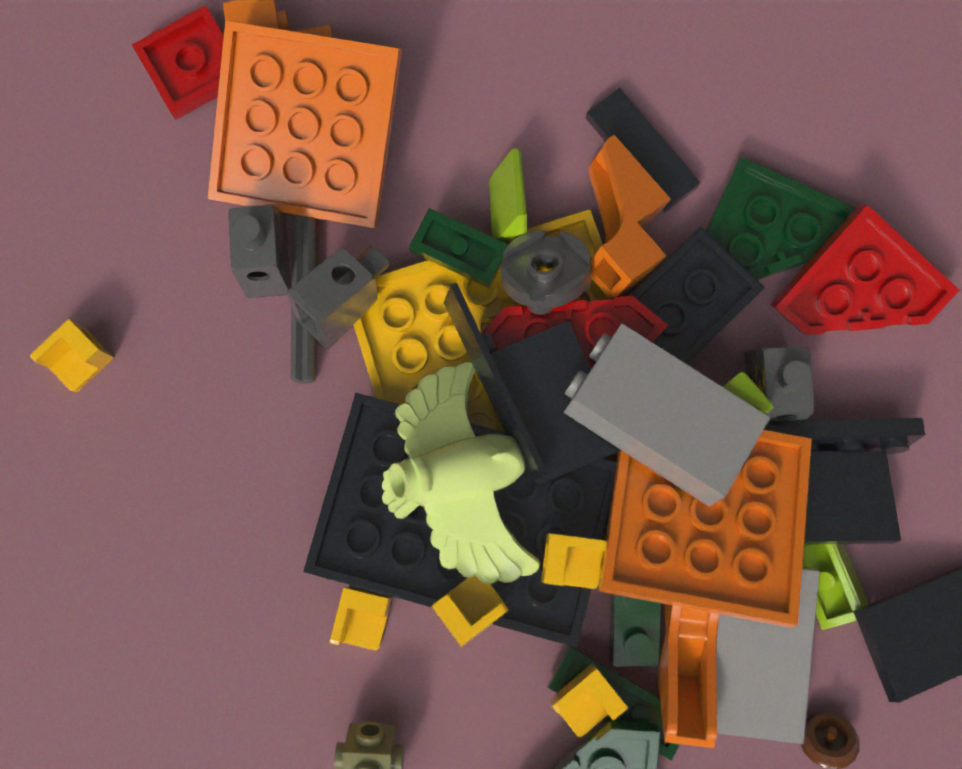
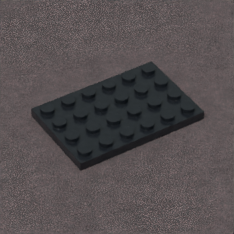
M355 393L303 572L432 608L434 603L468 577L462 576L457 568L448 569L442 566L440 550L431 543L433 529L426 523L427 514L423 506L419 505L402 519L395 517V513L390 512L388 505L383 502L382 495L384 490L382 482L385 480L383 473L389 470L392 464L409 459V455L404 450L406 440L398 434L397 430L401 422L396 417L395 410L400 404ZM470 423L475 436L488 434L506 435L505 432ZM602 458L538 486L536 483L530 485L523 473L509 486L493 492L504 524L519 544L539 560L540 568L534 574L520 576L513 582L498 580L491 584L509 609L495 620L492 625L577 648L591 588L541 582L546 535L557 534L604 541L610 515L617 462Z

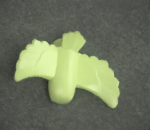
M471 362L461 363L454 367H443L435 374L421 378L418 387L409 391L406 395L405 403L400 404L395 410L396 417L401 422L397 429L398 434L406 440L404 450L409 455V459L392 464L389 470L383 473L385 480L382 482L384 490L382 500L388 505L389 511L395 513V517L402 519L419 505L424 507L427 514L426 523L433 529L431 543L440 550V561L443 567L448 569L457 568L462 576L468 578L476 576L485 584H492L498 580L513 582L520 576L532 575L540 568V562L520 545L514 538V535L508 530L500 516L493 493L509 486L524 473L526 466L522 450L512 436L503 434L475 436L467 411L468 390L475 368Z

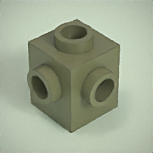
M373 721L349 723L345 742H337L334 769H403L404 745H396V725L380 724Z

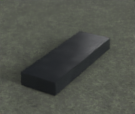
M621 88L587 112V121L603 140L606 141L615 135L670 197L671 200L662 209L665 213L699 187L700 181Z

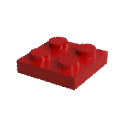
M206 5L132 44L175 120L218 97L224 35Z

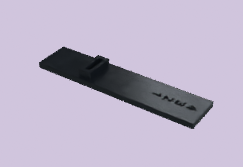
M452 284L443 303L505 434L515 438L522 450L526 466L524 474L529 484L532 485L546 475L547 471L491 356L495 345L489 332L481 335L458 284Z

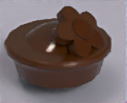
M822 712L813 714L806 719L804 743L801 744L805 755L813 763L826 769H842L848 767L856 760L860 751L859 737L855 728L844 717L836 713Z

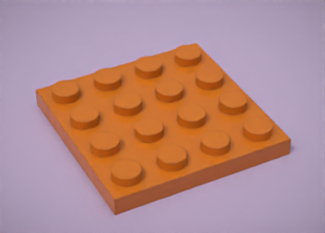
M225 20L208 199L250 207L274 205L284 213L377 228L402 50L394 47Z
M763 430L726 497L711 506L704 504L624 451H619L606 541H608L607 551H604L599 592L789 628L798 626L812 439Z

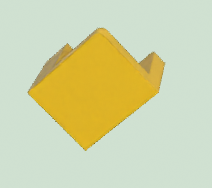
M70 319L64 322L30 354L35 363L49 368L73 392H79L114 359L85 327Z
M547 534L541 582L562 586L598 588L602 552L607 551L608 541Z
M476 576L467 578L432 605V608L461 647L509 610L491 584L483 583Z
M352 586L343 587L329 643L335 645L347 643L371 650H378L381 646L393 597Z
M590 664L549 699L553 709L563 717L578 737H583L607 715L612 720H615L628 709L593 664Z

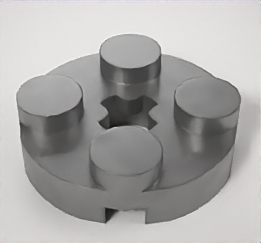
M545 230L529 232L512 241L503 253L504 261L500 264L503 288L513 300L528 306L532 313L546 314L551 312L554 307L568 304L587 291L591 285L590 254L588 248L580 239L572 234L560 231V237L546 236ZM543 265L547 269L555 268L549 272H539L537 267Z

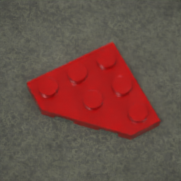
M860 204L774 299L770 306L801 333L816 335L824 334V332L859 331L880 329L892 325L909 324L912 326L929 324L960 290L869 205Z
M623 296L607 300L572 301L563 306L554 307L551 312L546 314L532 313L528 306L522 307V305L503 307L483 330L481 335L489 332L495 345L494 352L569 321L591 371L596 361L591 359L589 355L604 333L613 337L622 323L654 343L667 328L668 324L634 296Z

